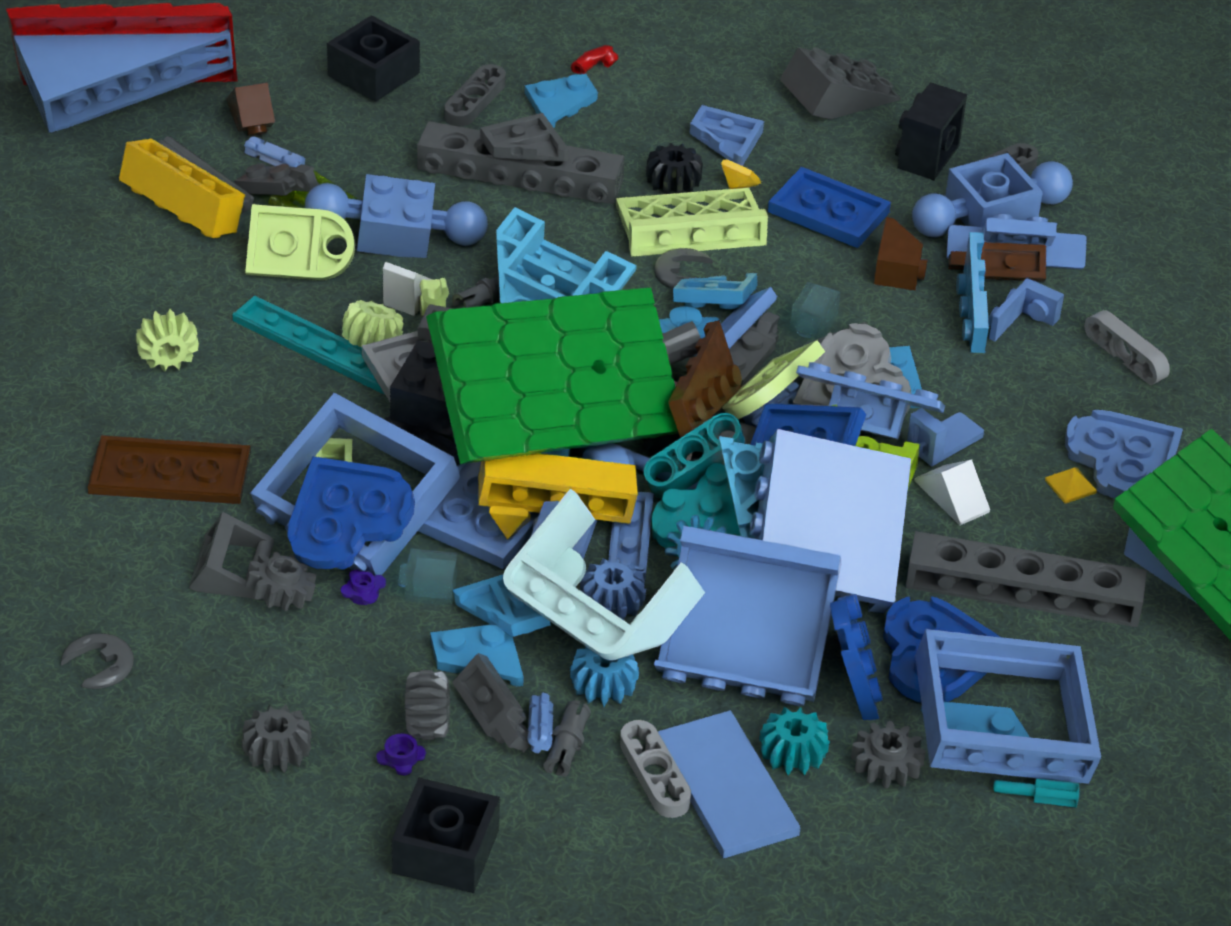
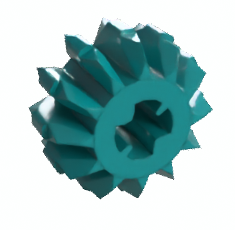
M784 707L780 714L770 713L767 722L763 724V728L760 731L759 739L761 742L762 759H770L772 770L784 765L787 775L796 767H798V770L803 775L807 773L809 766L819 769L823 758L828 753L830 743L826 723L819 721L816 712L808 715L804 714L801 707L797 712H791Z

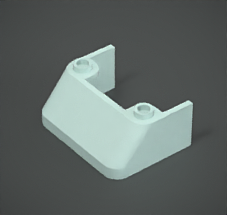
M570 489L506 567L503 575L506 588L514 597L604 659L616 660L662 645L705 594L704 590L685 564L680 563L646 607L630 624L578 590L576 586L585 575L586 564L581 555L572 548L592 525L595 518L577 493Z

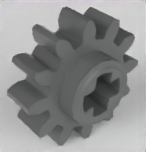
M274 552L272 558L269 559L267 556L259 554L257 562L250 561L246 574L245 588L255 590L253 599H263L269 608L277 606L281 607L284 611H288L292 603L297 608L302 609L305 601L312 600L316 587L314 584L316 574L307 572L308 565L304 563L299 564L295 560L294 555L288 557L280 556L278 552Z
M888 721L886 728L880 729L876 723H871L870 733L859 730L857 740L852 746L851 759L856 761L855 772L863 773L868 771L867 782L872 783L876 778H880L884 788L890 786L891 780H896L903 787L906 786L907 775L918 779L920 767L924 766L926 750L921 748L922 738L920 736L909 738V726H904L901 730L894 728L892 721Z

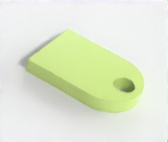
M252 204L245 269L246 275L327 280L339 276L351 264L355 253L354 236L348 223L338 214L321 209ZM335 238L343 239L347 243L346 250L340 255H333L327 251L328 243Z
M818 340L772 359L722 406L725 413L732 414L737 419H740L776 397L799 376L796 373L798 365L808 368L809 362H815L825 353Z

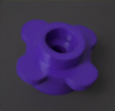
M353 570L349 573L348 583L341 587V595L359 605L372 604L378 600L379 590L386 586V579L382 575L374 576L367 571Z
M400 733L390 736L385 742V750H380L376 755L377 762L380 765H388L394 768L398 775H408L412 772V767L417 761L425 759L426 750L424 747L418 746L414 737Z

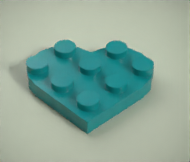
M714 463L709 465L706 469V474L700 478L695 490L669 489L664 492L662 500L657 503L652 513L653 539L656 538L658 544L665 549L670 546H677L678 544L667 539L668 533L676 532L681 534L676 523L683 520L691 527V516L696 514L700 518L701 527L704 526L708 517H713L714 523L710 530L716 531L719 527L724 526L726 534L740 536L725 464Z

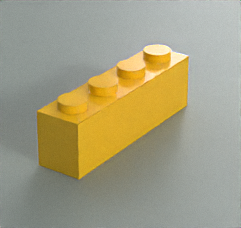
M152 138L126 142L119 180L130 186L134 193L144 195L153 200L157 207L171 211L177 215L180 221L192 224L207 237L220 238L221 235L237 232L245 194Z
M541 453L481 461L478 474V502L480 506L492 507L493 505L523 508L529 512L540 513L544 502H560L571 489L577 493L595 520L631 523L638 496L636 465Z

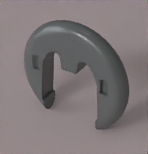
M672 249L663 253L656 260L654 272L657 279L663 285L673 289L681 279L695 278L676 275L679 274L680 262L677 261L713 264V260L705 253L695 249Z
M105 633L82 636L65 649L61 658V666L92 649L103 648L100 651L101 658L106 663L112 660H116V662L97 675L84 680L82 687L102 689L113 686L128 676L134 663L132 649L124 640Z

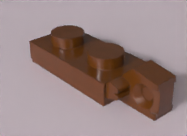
M984 242L981 260H985L986 271L984 279L1024 281L1028 278L1033 281L1043 282L1046 280V245ZM951 251L948 269L964 270L966 252Z

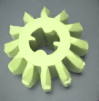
M359 300L349 304L347 311L344 313L342 336L349 340L352 345H358L362 348V345L403 334V317L396 313L393 308H387L383 304Z
M171 309L168 310L166 315H160L155 311L153 320L143 318L142 328L138 329L136 333V342L138 344L139 356H141V359H146L150 368L160 364L164 372L168 366L172 365L180 370L181 361L192 362L193 352L198 351L199 346L198 338L196 337L197 329L193 322L188 321V317L184 312L175 316Z

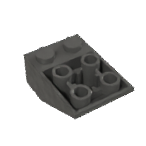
M798 47L780 78L781 82L811 115L827 119H835L901 100V97L892 89L893 84L881 77L876 72L877 67L866 59L852 60L841 53L836 55L827 54L825 51L815 47L812 50Z

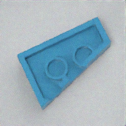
M969 232L963 274H957L956 280L957 295H963L960 297L959 315L960 317H966L962 325L963 340H969L971 353H985L989 330L987 291H984L985 260H981L984 234L979 232Z

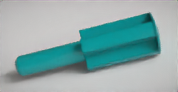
M1036 778L1035 784L995 780L993 783L994 792L1034 797V803L1076 808L1079 801V783Z

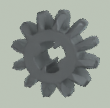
M421 670V672H410L407 677L405 693L406 730L414 738L435 740V738L445 737L449 732L450 689L448 677L444 672Z
M269 704L266 712L254 710L251 719L244 721L242 728V750L245 756H249L252 767L263 764L268 773L274 765H279V768L285 774L288 767L287 763L300 767L303 757L309 756L312 731L309 721L304 720L301 710L290 712L287 704L281 709H273Z

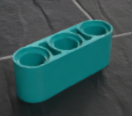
M729 413L715 415L651 457L644 466V476L651 493H654L655 497L662 499L664 492L669 489L686 490L706 474V469L709 465L714 463L725 464L720 441L717 438L724 431L735 432L732 437L734 442L745 444V437L739 420ZM694 451L703 453L699 460H686L687 456ZM662 472L672 473L667 481H654L656 476Z

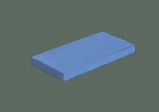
M731 710L658 731L691 789L690 802L723 859L800 835V825Z

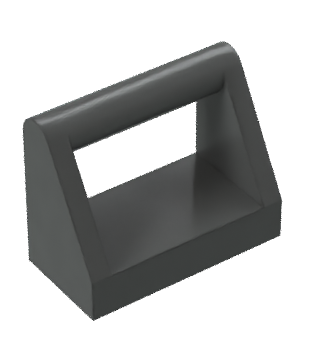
M222 512L205 533L189 588L196 592L253 598L255 590L245 588L247 580L222 568L228 545L256 548L253 561L257 562L259 554H263L270 559L274 539Z

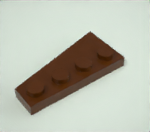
M720 320L706 323L703 329L706 337L699 339L695 346L698 354L696 357L689 358L686 365L687 375L680 377L668 402L680 437L685 436L709 420L741 388V372L739 367L733 363Z

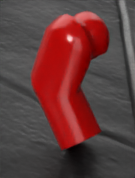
M603 45L582 54L571 64V70L579 75L585 74L599 61L609 68L619 59V56L612 50V46Z

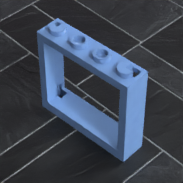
M333 393L250 494L257 507L256 512L264 516L268 524L273 525L277 521L284 525L288 532L289 521L295 505L281 497L311 462L312 457L316 456L338 428L426 474L413 490L415 499L414 515L407 527L403 529L402 536L393 542H387L386 540L372 541L369 546L363 545L359 554L355 556L354 563L349 567L352 571L357 569L370 572L374 576L382 575L461 477L453 456Z
M925 629L915 659L930 767L1090 783L1101 759L1081 646ZM939 667L1059 680L1070 742L948 729Z

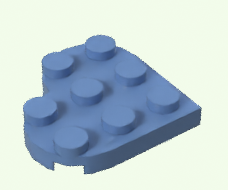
M1092 410L1091 416L1079 419L1077 416H1074L1066 429L1065 447L1068 450L1070 460L1094 469L1093 479L1097 484V491L1115 499L1146 475L1152 473L1153 470L1174 455L1176 456L1183 429L1112 411Z

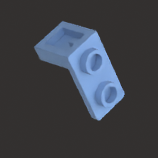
M1026 278L1017 289H1011L1006 301L1000 307L996 306L990 313L988 318V324L991 327L989 339L995 342L1021 313L1029 315L1036 321H1043L1054 326L1060 319L1064 294Z
M920 408L911 413L907 442L920 444L918 456L932 467L983 438L984 429L961 412L941 422L923 408Z

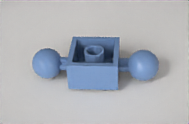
M1008 153L950 168L945 196L932 193L921 197L914 205L912 211L913 224L925 236L940 237L948 233L949 226L954 225L955 220L958 218L966 226L984 227L986 219L992 218L996 214H1007L1013 216V220L1027 221L1029 217H1039L1041 202L1049 205L1058 204L1069 196L1073 187L1072 175L1063 164L1048 161L1038 165L1029 177Z
M366 174L363 200L348 199L347 194L342 188L331 183L315 186L310 190L305 200V208L328 210L338 214L344 220L345 218L361 219L357 251L398 257L426 258L431 229L444 230L448 238L454 243L469 246L483 238L488 226L485 212L473 202H458L447 211L433 210L435 183Z

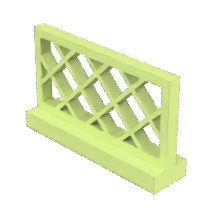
M749 187L616 198L618 213L629 239L631 257L663 254L678 248L704 251L767 245L768 215L765 209H759ZM744 198V201L741 203L730 201L731 199ZM696 202H707L709 205L704 206ZM672 204V205H674V206H676V207L673 208V209H671V208L665 207V206H663V205ZM639 207L642 210L638 212L629 208ZM721 208V209L727 210L728 212H722V211H719L718 209ZM688 211L694 213L695 215H689L685 212ZM655 214L661 216V218H656L651 215Z

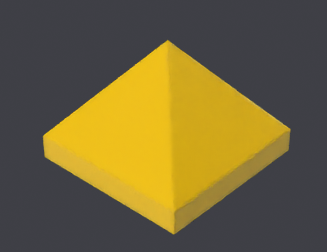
M723 159L721 165L729 189L748 188L761 183L760 178L752 170L728 159Z
M1077 467L1045 477V481L1064 504L1097 493L1094 486Z
M492 505L489 509L490 515L507 540L525 526L531 518L529 511L523 508Z

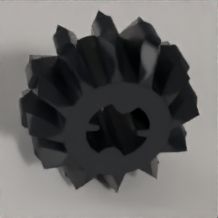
M669 143L668 147L657 146L656 151L649 152V158L647 159V183H652L653 190L663 188L665 194L670 193V191L681 193L682 190L692 192L695 186L699 187L702 180V156L696 154L695 148L686 149L684 144L674 146L672 143Z

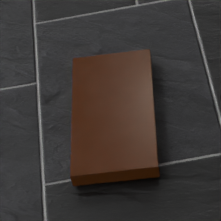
M101 435L88 484V494L241 504L251 455V445Z

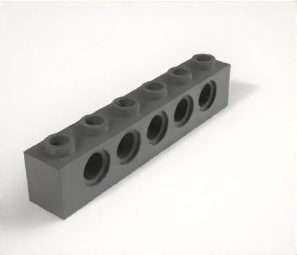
M428 121L417 144V169L429 173L457 176L462 179H474L491 182L496 185L519 187L529 191L558 194L562 197L569 196L591 200L596 203L614 204L623 182L625 156L567 146L569 148L568 161L493 158L480 139V130Z
M915 531L906 588L1138 627L1144 601L1147 570Z

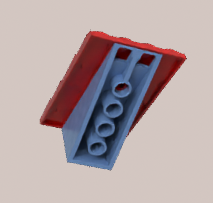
M171 3L125 7L99 4L61 8L60 4L6 8L21 81L24 85H28L49 133L69 128L193 82H238L232 14L228 6L220 3L173 7Z

